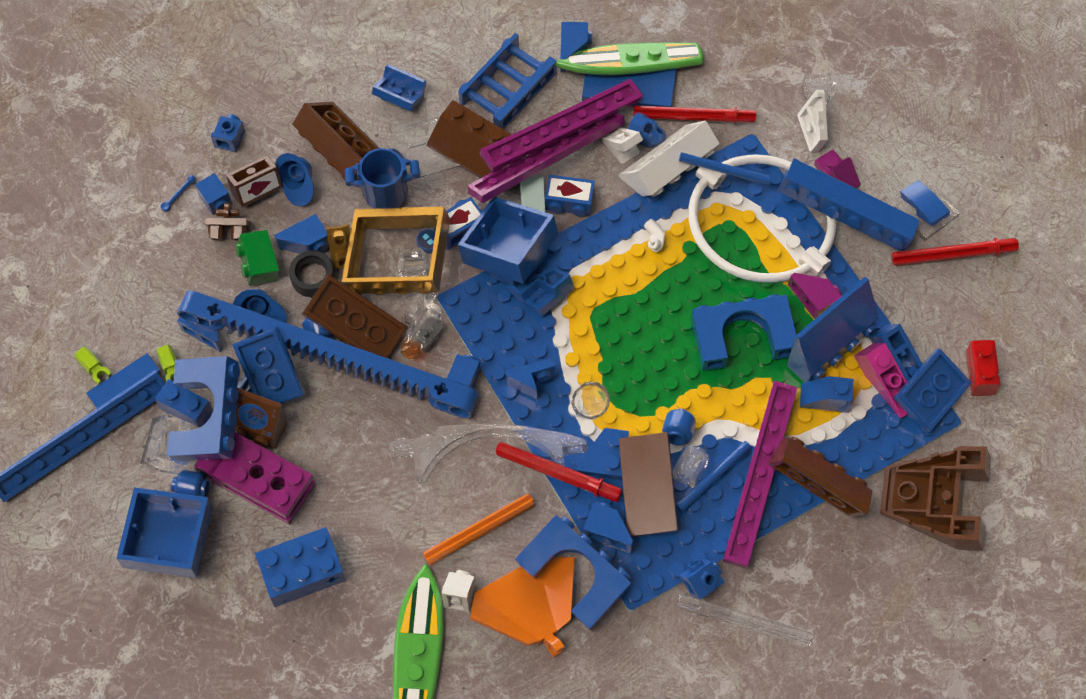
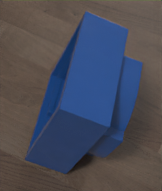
M493 197L458 244L463 264L486 271L497 280L512 285L515 282L523 284L528 276L534 273L548 255V248L558 235L555 217L549 213Z
M134 487L116 558L122 568L197 578L213 510L208 497Z

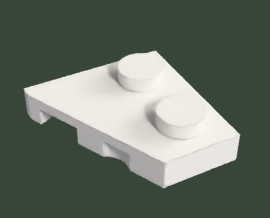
M815 90L797 114L810 153L819 152L828 141L824 90Z

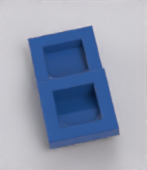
M919 180L900 191L901 198L916 209L917 216L931 226H934L950 215V211L943 202Z

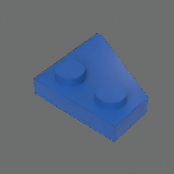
M604 428L577 464L575 471L589 476L622 480L619 438L628 437L629 431Z

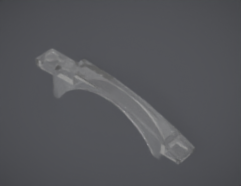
M482 423L436 426V436L423 434L415 439L400 437L392 442H388V451L392 459L414 456L415 476L419 484L426 483L435 467L453 450L468 442L487 437H509L528 442L544 451L555 463L560 465L565 464L564 455L588 451L586 439L566 433L519 425Z

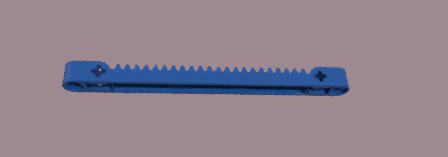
M187 291L177 310V315L184 321L213 331L228 327L229 334L237 330L238 337L246 333V337L249 338L278 326L287 349H291L292 356L300 352L301 359L308 355L310 362H313L317 358L320 366L325 361L328 363L329 369L333 365H337V372L346 368V375L354 371L355 378H358L363 374L364 381L371 377L373 378L374 385L380 380L382 381L383 388L387 384H391L392 391L400 387V394L408 390L409 397H412L415 393L418 394V400H421L424 396L428 397L432 407L457 417L470 418L479 397V393L468 386L196 291Z

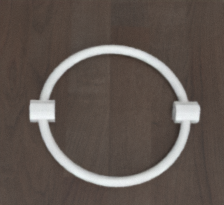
M745 155L721 162L734 167L746 164H767L785 170L791 164L790 161L768 155ZM699 167L696 171L695 176L700 180L696 184L689 201V225L695 242L705 256L715 265L736 277L763 283L788 281L793 273L806 274L810 271L817 277L825 272L831 262L826 255L831 249L836 234V219L830 218L827 215V231L822 246L819 250L814 246L809 247L799 260L802 265L792 270L779 273H757L732 265L720 257L703 237L697 215L699 200L706 186L712 190L717 189L726 178V174Z

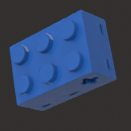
M327 527L255 553L274 607L346 581Z

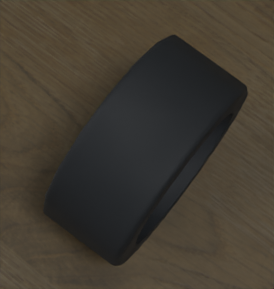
M305 251L297 255L290 264L289 275L292 286L296 292L305 297L312 298L328 274L335 278L331 260L319 251ZM309 264L322 265L326 270V275L322 281L310 285L302 283L299 280L298 273Z

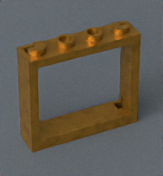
M445 208L355 209L342 283L359 295H384L385 293L405 295L407 293L429 294L430 292H439L450 217ZM436 227L429 276L359 278L367 229Z

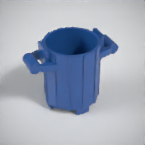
M378 148L367 152L360 160V164L356 163V165L344 170L346 185L362 188L367 204L374 209L399 208L407 199V182L420 177L418 160L402 159L392 149ZM410 165L411 175H407L406 166ZM356 171H357L358 181H355V177H354V172H356Z

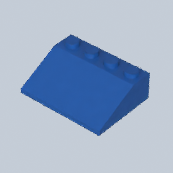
M867 277L861 279L795 336L787 366L804 383L822 378L828 367L838 365L843 359V354L847 351L850 353L854 351L864 336L868 338L876 331V323L879 316Z

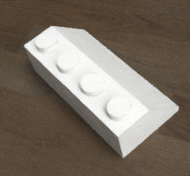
M706 121L687 124L618 176L641 196L651 195L654 197L664 190L663 186L667 183L672 184L680 179V173L684 170L689 171L696 167L695 165L679 161L681 152L706 158L714 153L713 149L720 143Z

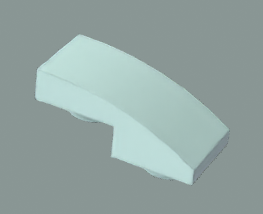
M533 175L520 182L521 205L545 212L543 175Z

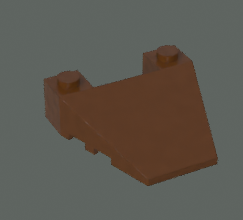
M959 446L953 448V451L942 454L937 452L930 454L931 457L920 460L915 458L885 467L881 515L957 550L983 551L985 526L981 516H961L964 480L989 481L991 457L987 446Z

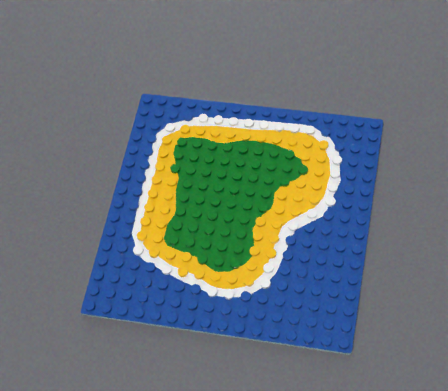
M750 134L705 159L721 163L728 159L745 155H770L754 134ZM767 164L736 166L770 176L768 185L726 174V178L717 189L712 190L706 186L698 204L697 216L699 227L709 246L732 265L757 273L785 272L802 265L799 260L809 247L814 246L819 250L822 246L826 233L807 206L778 191L784 177L779 167ZM699 166L689 171L684 170L680 173V179L672 184L667 183L663 186L664 190L654 197L651 195L641 196L639 193H635L559 232L547 250L548 255L531 275L540 274L546 269L556 267L571 275L574 289L542 317L519 302L508 291L507 286L509 283L491 277L486 271L450 288L437 297L440 306L471 356L480 361V370L531 454L575 470L577 464L604 428L629 431L628 437L662 433L666 414L671 410L685 409L695 417L696 427L692 440L687 444L681 446L670 444L675 500L677 504L744 441L751 445L752 448L682 513L677 510L679 532L631 537L633 540L631 553L592 541L591 547L598 553L600 550L604 551L612 559L610 564L614 568L618 569L621 567L631 576L629 581L632 586L620 598L628 611H634L682 584L683 582L679 575L689 569L688 565L694 560L706 559L716 563L723 561L774 381L797 387L783 439L787 437L800 439L805 443L804 447L810 451L816 450L826 457L825 460L832 465L836 463L846 469L845 473L852 478L858 477L866 480L885 469L886 466L896 463L958 428L961 424L960 418L952 407L933 430L928 433L909 414L899 418L865 377L854 355L872 344L870 338L865 336L859 341L860 344L851 353L847 351L843 354V359L835 367H828L825 370V375L822 377L832 376L854 379L853 400L849 412L801 408V384L804 382L787 366L789 358L773 360L765 331L751 321H736L724 329L723 338L728 356L726 367L702 371L691 322L692 309L702 305L711 307L728 301L737 303L743 302L748 298L762 299L769 295L778 294L779 296L787 295L796 335L809 325L814 318L788 286L789 280L775 283L745 280L722 270L701 251L691 233L688 218L689 201L696 184L700 180L695 176ZM650 219H653L666 234L664 247L657 252L652 251L648 247L651 234L644 225ZM832 244L830 251L826 255L831 260L830 265L826 268L825 272L817 277L828 279L832 285H836L840 289L843 296L860 280L836 246ZM809 271L808 273L804 274V275L815 276V275H814L813 273H811L810 271ZM515 282L514 286H519L522 283ZM875 302L879 316L876 323L877 329L875 332L891 323ZM552 358L555 366V376L545 382L535 381L537 399L507 385L505 371ZM774 470L755 542L822 505L825 501L777 470ZM544 474L580 534L583 533L593 502L597 504L607 503L613 506L618 511L627 528L623 479L590 476L599 480L603 478L604 482L621 488V497L618 502H614L602 496L594 497V494Z

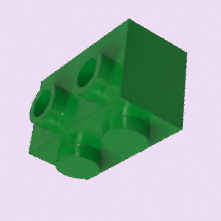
M268 230L240 234L238 243L235 244V251L237 257H241V273L243 278H247L248 285L275 282L278 277L279 268Z

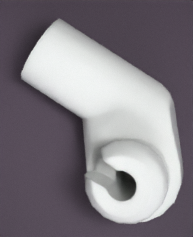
M650 219L644 225L651 234L648 247L652 251L657 252L664 247L666 234L653 219Z

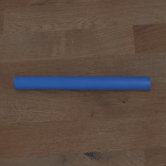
M683 152L679 156V161L765 185H768L770 182V176Z
M744 441L676 504L677 510L682 513L744 456L752 448L751 445Z

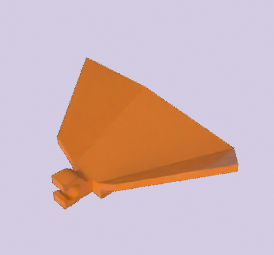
M574 557L554 558L536 579L520 566L476 591L473 597L470 620L527 646L534 644L537 646L543 642L553 658L561 654L564 645L554 635L571 620Z

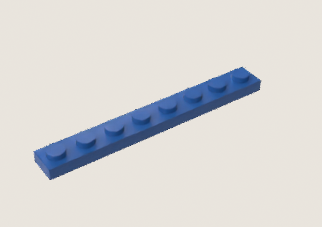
M156 370L152 371L0 473L1 500L3 502L7 501L156 401L155 397L165 384Z

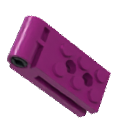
M235 432V446L232 451V458L198 460L193 468L197 472L204 473L206 479L288 525H290L316 485L315 481L312 480L313 475Z

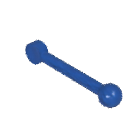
M189 175L184 185L167 202L161 204L160 207L163 212H168L171 208L170 205L190 184L196 182L194 175Z

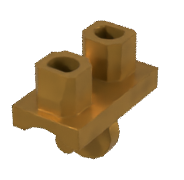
M350 225L326 227L333 268H344L351 233Z

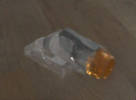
M430 292L429 294L416 293L404 313L405 323L409 326L400 344L401 349L399 351L410 360H416L417 357H421L423 352L427 351L443 331L441 307L432 303L437 292Z

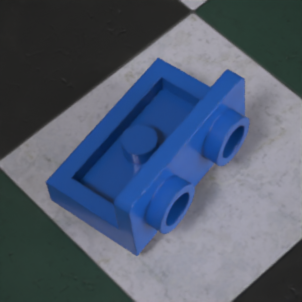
M388 64L385 66L384 76L373 86L372 94L384 101L398 105L402 109L412 111L424 98L426 80Z

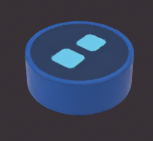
M425 229L417 235V247L421 252L432 253L436 231Z

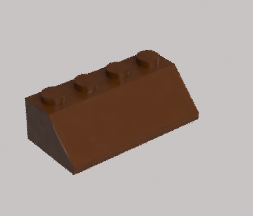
M452 100L440 115L426 146L482 178L490 174L491 170L480 156V150L512 134Z
M334 102L304 103L292 123L298 130L299 135L306 138L313 145V149L321 153L327 159V163L334 167L344 180V170L346 168L352 167L356 163L360 164V160L367 152L379 148ZM357 171L354 172L355 181H358Z
M787 437L781 440L767 465L849 517L867 514L873 490L866 487L867 483L858 477L852 478L845 473V468L836 463L832 465L825 460L826 457L816 450L810 451L804 447L805 443L796 437Z

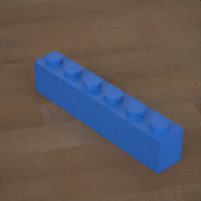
M795 158L787 168L778 188V191L787 197L793 198L899 251H905L911 243L920 219Z

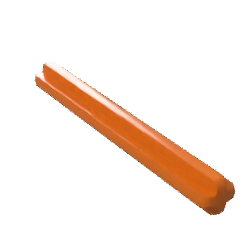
M525 494L423 553L426 562L429 565L436 563L529 510L535 505L533 498L530 494Z

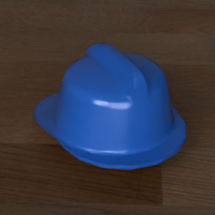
M281 154L276 159L275 166L277 167L285 196L296 206L307 205L314 195L311 164L303 157H298L295 154Z
M247 289L240 292L234 299L233 305L287 323V315L284 308L263 290Z

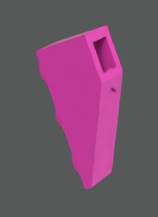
M872 343L854 355L865 377L899 418H902L908 413L894 397L907 381L886 343Z

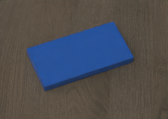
M676 69L629 75L585 74L582 101L631 79L643 95L641 101L631 106L671 107Z

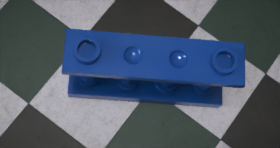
M514 33L510 38L504 40L501 48L467 83L465 82L461 85L458 91L459 104L464 106L471 99L493 114L494 124L504 130L556 75L557 67L555 64L557 60L549 56L545 62H539L519 48V35ZM513 54L536 71L531 77H525L505 62ZM499 69L520 83L521 87L516 92H511L492 79L491 76ZM485 84L506 98L507 102L502 107H497L478 94L477 91Z

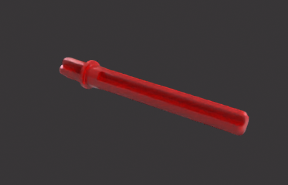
M634 106L633 117L639 112L645 114L650 119L734 122V125H736V122L754 123L757 116L755 110H738L737 107H734V109Z
M996 237L991 241L893 252L891 254V261L893 265L898 266L992 254L999 256L1000 253L1018 251L1019 242L1016 238L998 240Z
M499 442L496 447L495 453L497 456L593 493L594 497L602 496L614 502H618L621 497V488L604 482L603 478L599 480L503 442Z

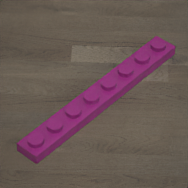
M629 79L480 150L479 154L491 172L641 101L643 95L634 82Z
M616 112L505 165L468 185V193L481 203H485L624 125V116Z
M778 381L773 382L723 562L746 569L748 567L775 470L767 464L784 438L797 391L796 386Z

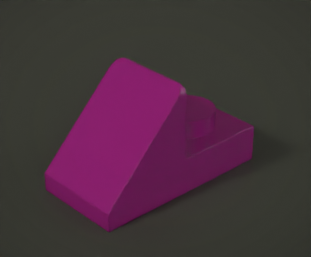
M832 149L815 160L814 166L818 170L856 189L860 187L861 183L850 157L842 160Z

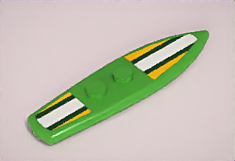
M626 43L581 50L565 60L559 59L555 66L582 74L629 75L701 65L704 56L702 49L697 43Z
M427 564L423 565L414 577L400 608L394 642L393 699H434L443 647L444 618L440 591Z

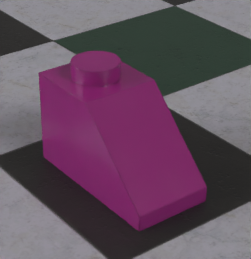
M793 273L790 276L788 286L814 319L842 296L840 289L836 285H832L826 278Z

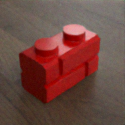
M973 340L966 350L969 380L972 382L970 385L971 396L996 395L1001 383L1000 375H998L999 368L995 341Z

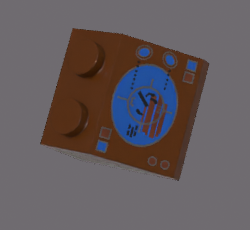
M237 388L238 400L235 412L237 421L234 426V432L253 440L254 443L263 448L269 446L275 449L287 426L282 404Z

